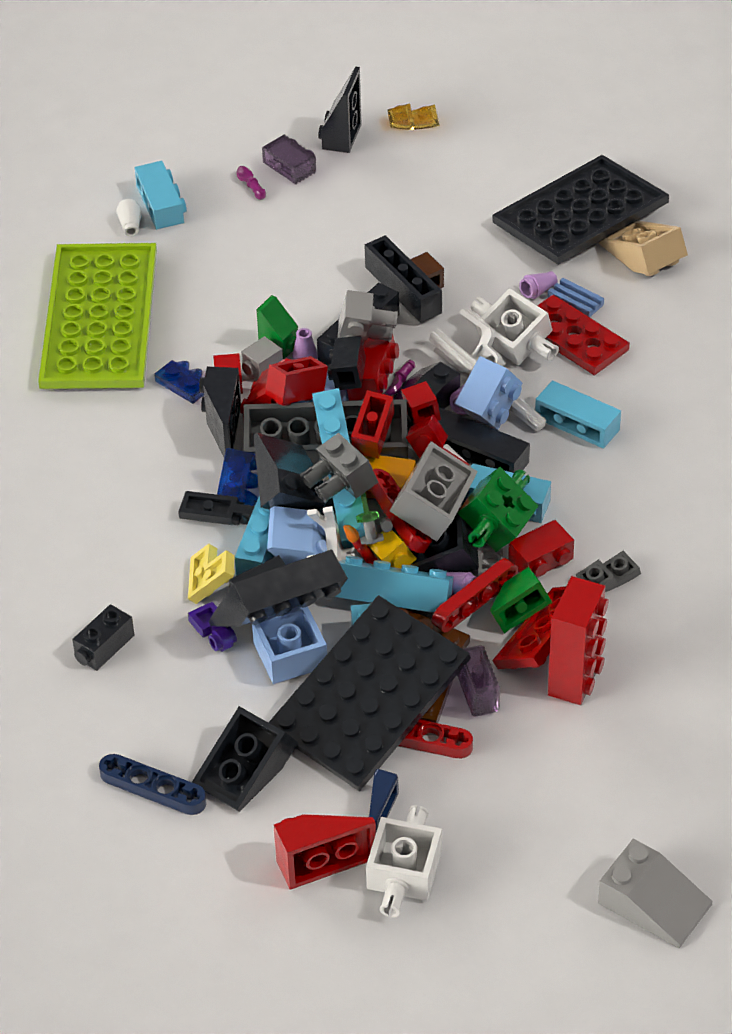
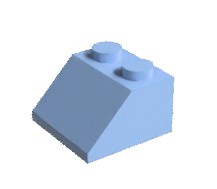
M274 506L270 508L267 550L275 557L279 555L285 565L305 559L309 555L327 551L324 528L307 515V510Z

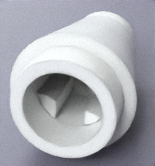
M133 199L122 200L117 207V215L124 234L135 236L139 232L141 207Z

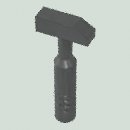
M372 514L375 524L381 525L384 532L392 530L394 526L387 516Z

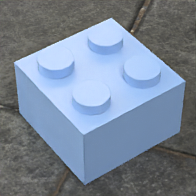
M479 356L455 404L470 417L498 430L501 424L506 422L513 401L517 400L520 396L523 383L507 368Z
M301 605L294 607L285 615L277 616L274 614L268 616L265 621L252 625L253 643L273 684L311 673L327 655V644L308 606L304 608Z

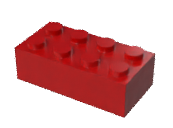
M571 576L551 617L548 696L582 705L585 696L591 695L595 684L594 676L595 674L600 675L605 658L601 657L606 644V638H602L607 626V619L603 617L606 614L609 599L605 598V585Z

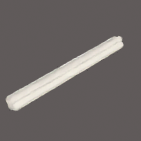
M440 329L431 332L429 341L470 375L477 361ZM518 397L517 400L513 401L510 410L534 431L539 432L545 427L546 419L524 400Z

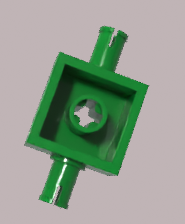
M501 467L497 468L478 483L457 513L473 529V532L468 537L469 542L471 543L477 537L473 546L481 548L487 543L495 552L499 551L517 538L534 514L538 505L523 490L530 482L529 474L522 480L526 473L524 470H516L511 478Z

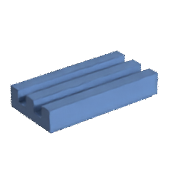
M565 278L560 280V284L556 283L554 289L548 290V298L551 295H555L588 317H591L604 305L603 297Z

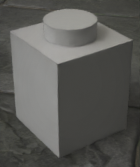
M265 336L241 351L242 369L247 376L258 380L261 373L268 369L270 364L283 360L282 348Z

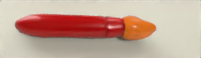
M344 525L343 529L347 539L352 542L366 563L373 564L375 560H378L367 544H361V537H359L358 531L350 525Z

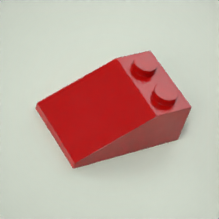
M302 814L273 824L276 862L290 890L367 863L376 835V824L373 817Z

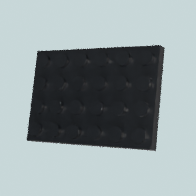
M600 155L494 213L492 219L494 224L559 265L669 203V194L606 156Z
M378 595L268 723L283 730L298 742L296 749L360 792L373 777L375 770L383 765L470 661V653Z

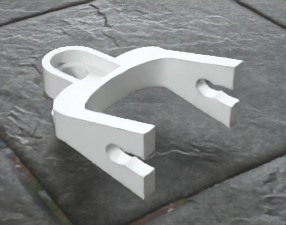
M462 308L459 313L482 330L480 342L471 356L476 361L479 356L492 362L494 360L491 358H495V363L505 366L506 360L504 356L491 347L495 339V330L472 310L467 311ZM437 347L434 349L433 352L459 371L465 372Z
M332 506L323 508L324 515H321L317 509L307 510V515L324 528L327 551L332 549L338 561L346 560V556L360 557L355 547L344 549L340 544L339 528Z

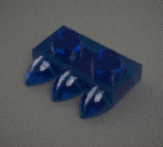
M171 360L154 373L157 383L192 404L204 396V393L199 391L202 369L189 370V361L175 362Z
M226 448L217 495L238 497V500L244 502L245 505L255 506L258 497L247 490L259 487L258 475L251 472V470H257L256 455L254 453Z

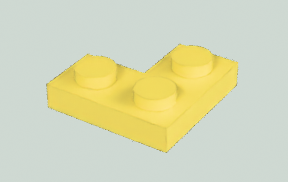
M207 544L194 554L190 562L188 599L197 604L205 597L212 595L221 585L228 583L229 579L234 577L235 555L226 550L217 557L218 548L211 544Z

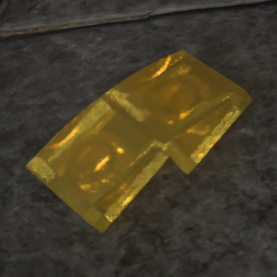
M410 103L387 109L391 128L417 130L440 126L435 104L423 106L416 110H412Z

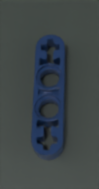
M108 754L99 762L101 779L112 786L188 815L201 813L207 805L205 790L195 783L119 754ZM136 775L147 777V780L143 783L131 781ZM163 785H171L174 788L167 794L158 792V789Z

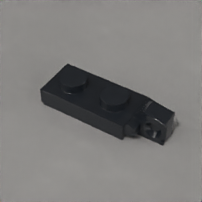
M185 491L178 514L179 519L226 525H239L240 523L248 525L255 506L245 505L244 502L238 500V497Z

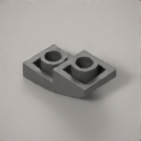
M622 550L605 563H602L599 559L577 573L576 577L605 585V592L636 578L641 574L640 567Z

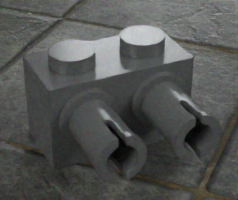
M337 433L316 448L320 461L300 473L302 480L310 489L329 474L332 476L321 485L315 487L316 493L324 503L344 488L357 499L379 483L369 460L340 433Z

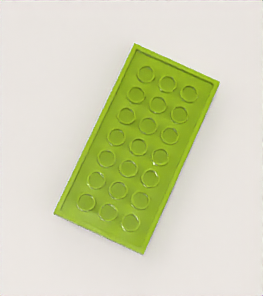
M156 243L57 244L38 379L39 389L144 388L157 255Z

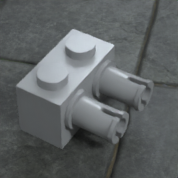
M347 290L339 316L337 338L361 335L363 345L368 338L391 342L393 328L397 324L398 312L375 309L373 306V293Z

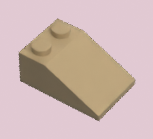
M638 220L599 242L602 247L633 272L642 273L645 276L655 275L660 272L659 269L665 266L676 265L679 263V259L688 255L681 227Z

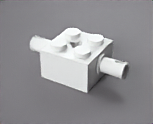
M510 288L493 305L480 296L476 298L480 303H477L475 300L472 302L471 310L482 316L481 319L495 330V339L491 347L519 366L532 351H536L548 361L553 360L550 354L556 357L559 347L545 339L553 331L548 312ZM476 325L479 338L481 339L482 330Z
M417 805L411 806L408 811L407 821L381 817L366 865L367 889L385 892L380 912L387 917L389 916L390 908L393 909L391 917L399 916L404 896L426 901L429 899L442 853V828L425 825L429 813L423 806H420L418 815L416 814Z

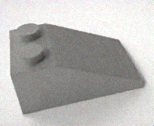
M430 442L389 511L425 535L438 541L453 521L478 471L433 442Z
M634 838L599 881V904L678 948L682 946L713 902L661 853Z

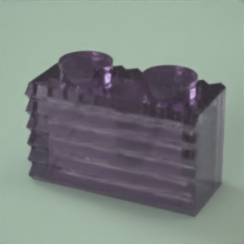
M285 134L262 147L263 163L296 185L316 172L315 154L311 150L299 145L295 139L286 137Z
M480 645L465 648L464 650L470 653L471 659L457 677L472 716L476 717L498 712L500 709V686L498 685L497 677H495L485 647Z

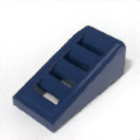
M376 769L374 773L369 817H373L375 820L376 832L381 817H388L399 794L397 774L381 769Z

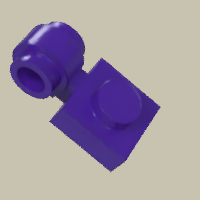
M213 602L188 612V621L203 638L208 636L209 643L214 651L220 650L223 652L233 647L234 643L237 642L236 634L230 626H210L208 621L217 609Z

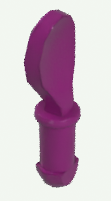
M239 166L236 172L237 178L247 182V186L254 192L255 197L263 200L266 197L265 189L260 186L249 168Z
M409 359L406 361L401 369L395 373V378L386 390L385 395L393 396L400 390L402 383L406 381L407 376L416 367L413 360Z

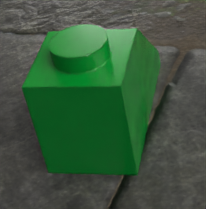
M271 295L256 309L258 340L264 336L282 348L283 359H285L294 350L298 325L277 297Z
M527 567L504 582L490 612L505 634L551 604L552 601L541 582L531 569Z

